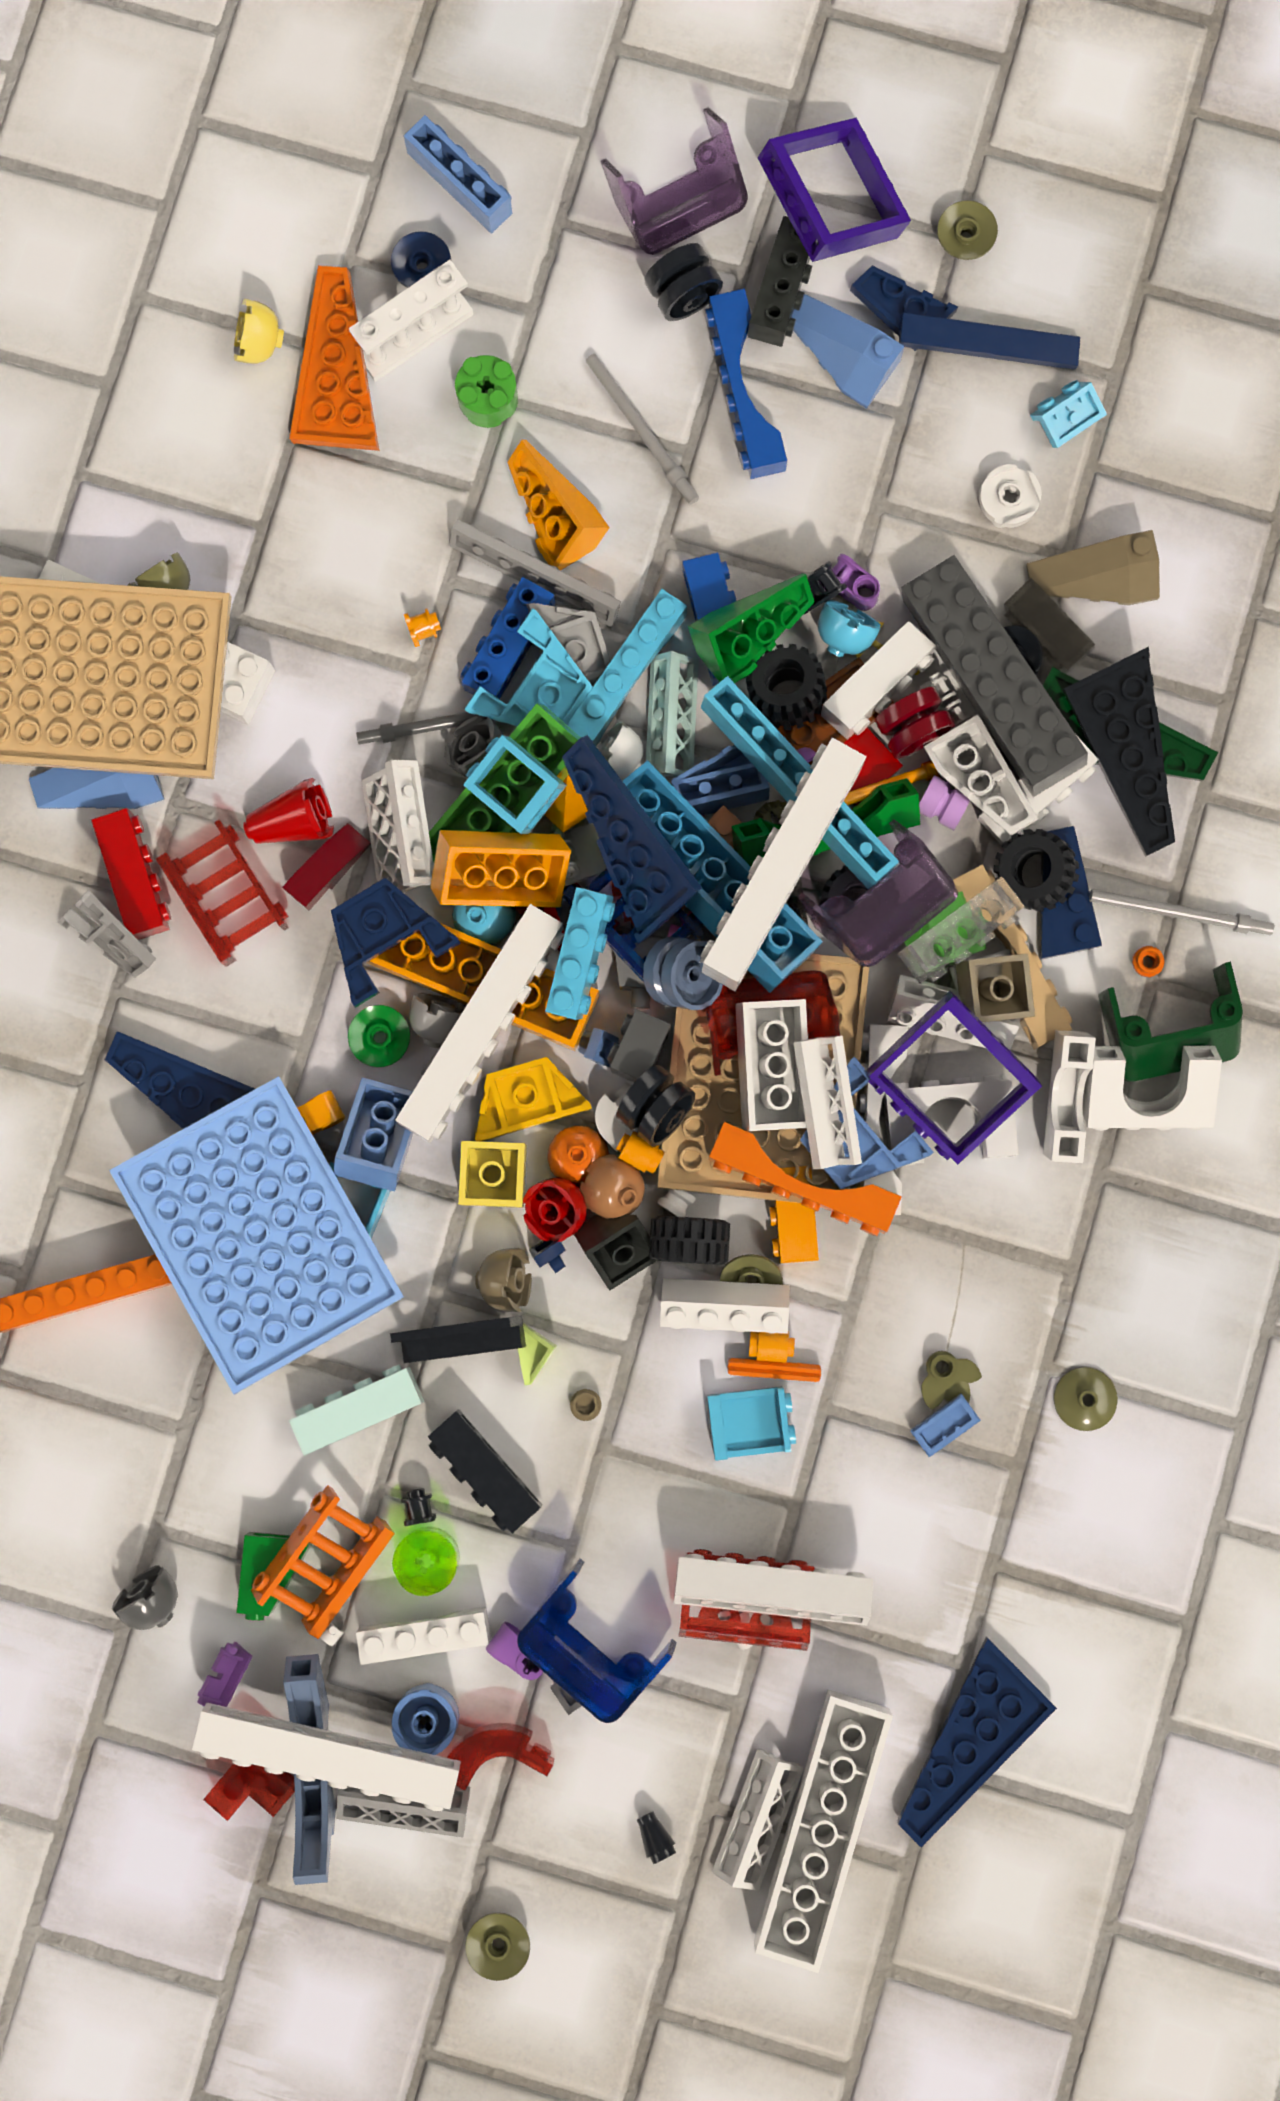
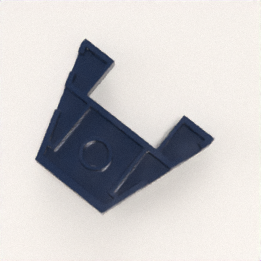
M383 878L331 910L344 964V972L349 986L350 998L355 1008L380 993L363 965L414 933L421 932L436 958L461 944L454 934L449 932L386 878Z

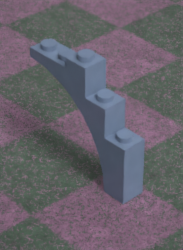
M319 1655L287 1656L283 1684L290 1722L327 1730L329 1702ZM294 1774V1884L327 1883L331 1836L334 1835L336 1805L332 1787L328 1785V1781L319 1779L311 1782L303 1781Z

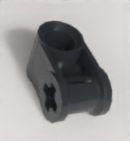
M830 561L807 576L815 602L804 614H807L823 602L826 603L847 588L846 584L841 583L832 571Z

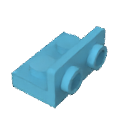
M1075 380L1068 383L1061 389L1063 393L1056 398L1049 397L1037 405L1038 410L1030 415L1033 421H1040L1053 448H1059L1107 415L1091 382Z

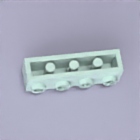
M400 1364L382 1372L384 1375L383 1379L373 1383L370 1377L354 1384L355 1391L345 1396L342 1390L325 1397L326 1404L318 1408H314L311 1403L295 1410L297 1417L289 1420L303 1455L305 1456L425 1402L410 1367L402 1370Z

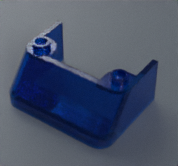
M579 1558L522 1628L517 1638L519 1650L595 1718L604 1723H612L623 1715L673 1656L677 1642L671 1639L652 1662L638 1652L626 1653L616 1664L568 1623L576 1612L577 1600L567 1587L575 1579L585 1563Z

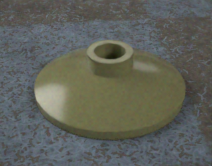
M969 200L959 201L950 205L942 213L937 226V235L941 246L951 256L962 260H973L982 257L991 250L997 239L998 225L993 213L983 204ZM968 232L971 237L965 238L961 236V233Z
M755 1254L741 1255L730 1260L723 1267L720 1274V1281L783 1285L782 1274L778 1266L770 1259Z
M1081 1367L1069 1371L1059 1380L1055 1388L1054 1405L1057 1414L1068 1426L1080 1431H1093L1103 1427L1112 1419L1117 1408L1118 1397L1113 1382L1103 1372L1094 1368ZM1086 1394H1091L1093 1397V1403L1089 1406L1083 1403V1396Z
M491 1913L478 1919L469 1930L465 1944L466 1956L470 1966L480 1976L493 1981L507 1980L517 1975L527 1963L530 1954V1938L524 1925L515 1917L506 1913ZM501 1938L505 1945L502 1948H496L493 1945V1940Z

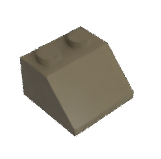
M1028 954L955 962L959 995L964 1005L982 1023L1035 1017Z

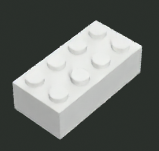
M806 999L742 1002L735 1004L742 1130L760 1131L807 1128L793 1043L808 1040Z

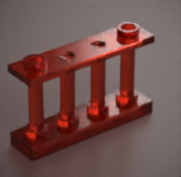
M219 819L214 822L221 833L181 859L179 857L173 859L166 852L156 858L216 957L221 964L227 967L237 961L232 954L236 950L235 947L274 922H277L279 927L285 931L289 928L285 922V919L289 916L279 901L274 904L236 844L241 839L231 824L225 826ZM228 844L237 859L200 883L189 885L184 877L188 873L187 869ZM244 870L253 885L214 910L210 908L205 910L200 900L204 899L203 895ZM258 896L262 898L269 909L267 913L230 936H227V934L221 936L216 928L220 924L219 921Z

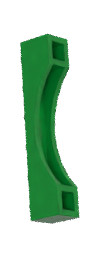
M907 778L878 786L866 799L851 809L877 838L881 835L905 831L910 827L920 825L919 793ZM759 818L731 826L734 850L751 867L758 855L761 857L765 856L766 852L763 849L774 827L780 829L782 825ZM821 840L813 855H818L823 851L831 849Z

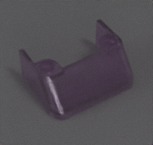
M709 107L703 109L711 138L700 143L694 152V163L697 170L647 196L644 195L643 189L638 183L631 180L624 181L623 175L606 158L601 160L614 202L637 245L646 254H657L739 213L746 206L748 194L727 123Z
M894 819L889 824L898 841L894 848V856L898 859L900 865L854 902L846 896L839 895L829 898L819 906L803 892L798 896L815 929L858 965L863 967H870L879 963L952 904L958 896V889L953 879L925 843Z

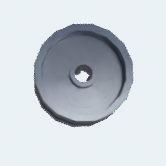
M666 937L652 947L644 963L643 979L646 990L653 1000L662 1005L688 1010H702L713 1004L720 995L723 984L702 973L703 963L699 961L708 943L707 941Z

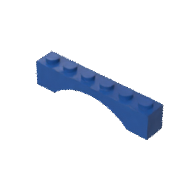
M745 289L709 296V308L705 309V318L708 328L713 327L715 337L711 338L714 354L721 357L722 365L718 366L722 385L727 384L729 394H726L725 397L729 413L734 412L736 423L732 424L736 442L741 441L743 451L739 452L742 469H748L750 479L785 472L787 457L781 432L769 424L756 410L742 380L740 356L748 336L749 322L752 315Z

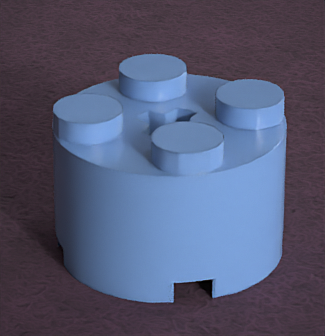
M432 1683L418 1685L408 1690L398 1702L392 1716V1733L398 1746L432 1755L442 1752L452 1741L459 1723L460 1714L455 1699L447 1690ZM429 1715L432 1718L430 1724L425 1723L422 1725L419 1722L422 1716Z

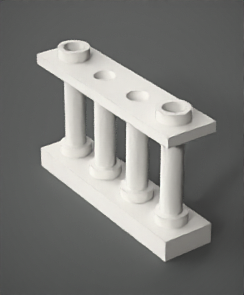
M448 260L349 328V332L363 350L366 370L375 382L474 315L473 309L460 293V291L468 287V283L451 260Z

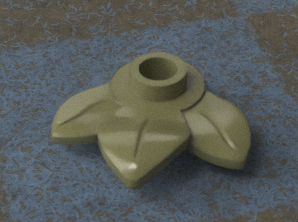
M946 1351L934 1352L926 1362L928 1375L921 1385L922 1396L926 1405L932 1410L938 1407L943 1400L950 1402L959 1394H962L969 1403L971 1395L968 1383L981 1379V1372L976 1364L968 1359H956L951 1353ZM939 1361H945L947 1364V1369L943 1373H939L936 1369V1364Z

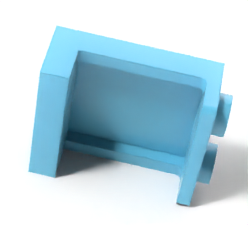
M782 1386L707 1395L715 1461L727 1460L731 1457L791 1452V1444H796L794 1425H788L787 1412H792L791 1394L784 1393Z

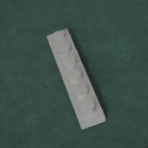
M457 519L452 527L450 547L518 581L524 577L553 593L556 600L576 610L595 612L598 621L610 627L615 623L621 601L614 598L611 594L602 592L588 585L585 581L576 579L560 571L557 567L548 565L534 558L531 554L520 551L506 544L503 540L478 530L473 525L466 524Z

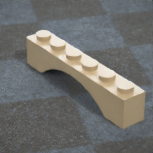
M982 864L953 879L947 884L946 888L950 895L963 892L974 920L989 929L1003 943L1005 948L1010 950L1011 955L1028 954L1035 1017L1020 1018V1025L1035 1050L1054 1040L1055 1030L1071 1031L1070 1024L1072 1023V1018L1064 1006L1060 1008L1055 998L1057 996L1055 986L1050 979L1045 980L1040 971L1042 963L1034 951H1029L1025 943L1028 939L1024 929L1020 924L1015 925L1010 916L1013 913L1011 905L1005 897H1000L995 888L998 885L996 884L994 874L991 870L986 871Z

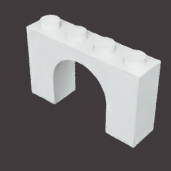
M1095 1046L1093 1069L1087 1076L1084 1089L1083 1117L1087 1128L1100 1131L1108 1130L1109 1128H1125L1127 1130H1139L1140 1128H1156L1159 1130H1170L1172 1128H1188L1191 1130L1214 1128L1222 1059L1215 1046H1183L1180 1078L1177 1085L1167 1096L1151 1102L1136 1101L1123 1093L1126 1060L1121 1047Z
M1002 1075L983 1076L984 1082L971 1083V1077L952 1079V1084L940 1085V1080L922 1081L921 1087L909 1088V1083H895L924 1113L935 1102L956 1100L967 1105L975 1113L978 1121L1012 1091L1011 1079L1003 1080ZM884 1093L883 1102L888 1150L891 1151L915 1131L912 1126L915 1122L907 1114L904 1117L900 1116L890 1105L893 1100ZM1015 1112L981 1143L983 1159L1019 1155ZM924 1159L918 1160L908 1165L923 1164Z

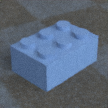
M361 1078L335 1156V1176L395 1192L413 1136L411 1131L399 1125L395 1120L413 1091Z

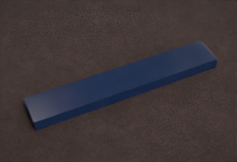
M903 313L901 315L899 343L905 347L1075 370L1079 364V336Z

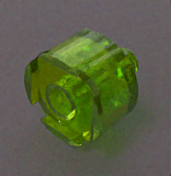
M421 1527L410 1532L398 1544L393 1555L392 1568L400 1585L406 1591L417 1596H430L442 1591L451 1583L459 1569L460 1552L457 1542L446 1531L437 1527ZM425 1554H429L430 1560L434 1562L428 1568L423 1567L424 1562L419 1560Z

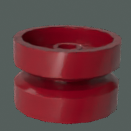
M935 687L923 688L900 699L875 718L874 721L881 734H894L888 743V747L895 759L906 757L923 749L925 745L938 739L955 727V723L948 711H936L942 699Z

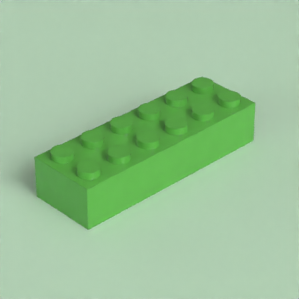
M538 703L509 736L562 781L569 775L562 756L581 738L549 708ZM506 750L479 785L518 817L545 781ZM465 788L429 831L433 862L435 861L440 830L519 832Z

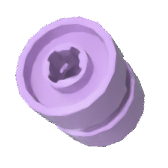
M934 775L919 803L920 813L930 819L937 816L940 824L954 831L970 800L958 789H950L949 782Z

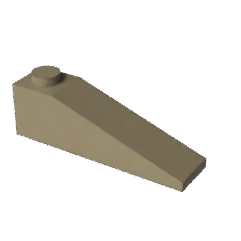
M1153 530L1123 535L1026 564L1033 595L1068 599L1076 597L1090 599V601L1094 602L1102 600L1118 602L1119 605L1128 606L1160 598L1159 555Z

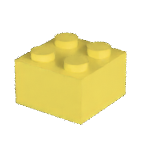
M461 1141L458 1204L461 1206L524 1208L527 1145L525 1143Z

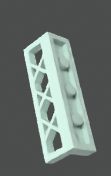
M673 651L657 654L650 664L646 761L648 760L663 777H677L694 767L699 659ZM680 663L688 665L687 678L685 680L680 674ZM680 693L686 699V708L682 710L678 703V695ZM681 723L685 730L682 740L677 734V725ZM678 753L683 759V770L675 769V757Z

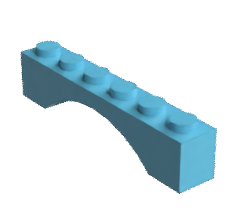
M660 590L572 716L567 726L580 737L588 735L597 746L637 680L661 649L670 641L686 618V604L665 590Z

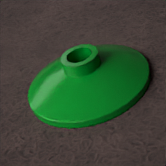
M374 1005L360 1011L351 1021L348 1029L349 1047L354 1056L368 1066H390L399 1061L409 1047V1025L397 1010L389 1006ZM378 1032L386 1034V1039L382 1043L375 1041V1035Z

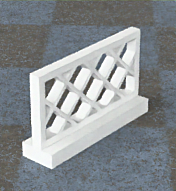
M390 760L385 763L384 769L361 781L377 882L383 878L388 880L390 875L392 877L391 883L405 893L419 886L431 885L434 863L418 760ZM374 784L378 787L376 798L373 786ZM387 796L389 800L387 807L385 808L383 804ZM380 815L383 817L381 826L379 825ZM390 826L394 829L391 839L388 837ZM384 846L388 848L385 857L383 852ZM395 856L398 859L396 868L392 866Z

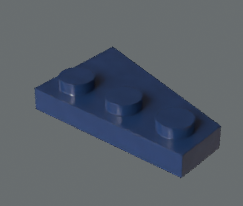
M873 265L851 285L850 289L862 303L898 336L900 332V319L903 313L950 319L958 309V306L950 302L945 304L934 299L933 294L925 290L920 292L907 286L904 280Z

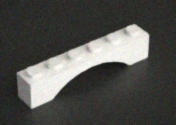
M874 1024L868 1026L867 1032H863L861 1051H866V1063H861L866 1071L908 1031V1026ZM907 1049L883 1071L890 1079L896 1069L907 1058ZM868 1083L865 1085V1094L859 1095V1113H864V1121L881 1140L879 1117L884 1093L879 1095L874 1087ZM893 1170L861 1182V1187L873 1184L902 1196V1182ZM902 1198L894 1216L901 1215Z

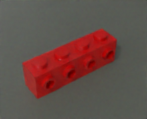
M125 808L91 819L124 926L137 940L170 930L167 921L171 920V914L166 902L161 903L158 892L162 891V885L157 873L152 874L149 863L153 862V857L148 844L143 845L140 836L141 833H144L140 817L138 815L134 816L130 810Z

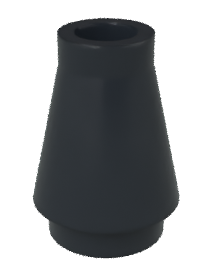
M654 1811L637 1819L646 1858L650 1857L652 1863L656 1864L676 1853L673 1846L676 1843L657 1819Z

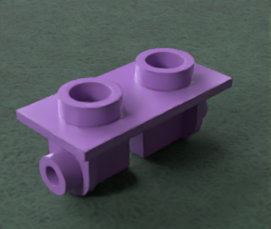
M235 1641L233 1644L227 1643L225 1647H221L211 1668L218 1674L216 1677L207 1676L197 1694L199 1697L197 1703L205 1706L206 1703L227 1707L253 1656Z

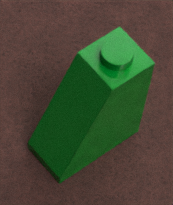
M249 1532L244 1536L236 1613L245 1614V1619L264 1620V1616H269L277 1607L279 1600L271 1595L263 1606L258 1604L251 1589L257 1575L267 1569L291 1535ZM310 1542L298 1557L302 1561L312 1546ZM289 1569L279 1585L287 1589L296 1572Z

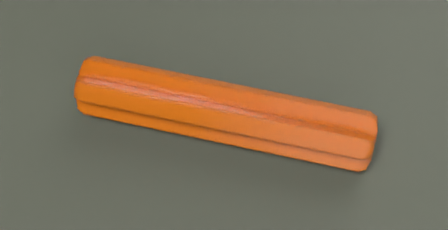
M729 1358L727 1371L730 1375L819 1382L821 1379V1366L816 1364L782 1363L742 1358Z

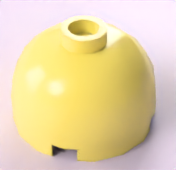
M244 299L242 304L247 305L246 313L239 312L234 346H240V355L234 354V360L258 364L270 358L275 347L281 348L284 330L278 329V319L271 308L258 301Z

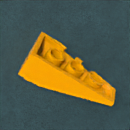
M522 439L507 463L519 496H524L529 510L526 514L529 524H534L538 539L535 540L538 550L548 565H553L561 571L595 550L610 527L596 507L527 440Z

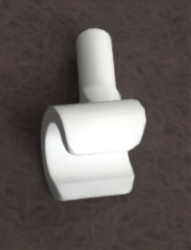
M331 1621L320 1638L328 1645L334 1646L344 1632L335 1627Z

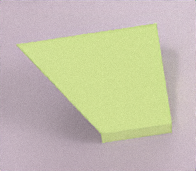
M523 1323L526 1347L518 1348L524 1385H530L534 1382L557 1345Z

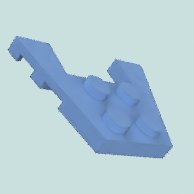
M855 1057L847 1065L852 1096L867 1085L871 1079L868 1072ZM838 1081L834 1085L837 1092L839 1090ZM854 1108L862 1163L857 1165H836L824 1168L823 1170L841 1190L929 1157L934 1152L916 1130L891 1151L888 1150ZM839 1110V1120L843 1124V1113ZM806 1130L803 1136L801 1137L800 1142L810 1153L808 1133ZM844 1141L845 1157H849L848 1146Z

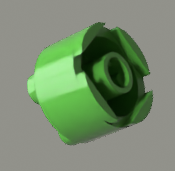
M490 355L469 357L464 361L455 380L457 400L462 413L472 424L479 427L492 428L501 425V422L515 413L518 405L516 379L510 364Z

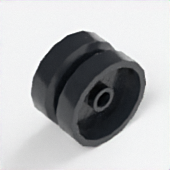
M689 243L667 253L648 270L644 277L645 285L651 295L656 299L659 298L658 307L668 321H678L700 311L709 304V296L718 295L723 287V281L716 269L708 266L709 258L703 247L698 243Z
M659 1064L649 1068L634 1082L620 1102L616 1112L617 1120L630 1130L638 1128V1136L652 1147L660 1145L676 1131L689 1113L696 1094L681 1081L673 1084L674 1076Z

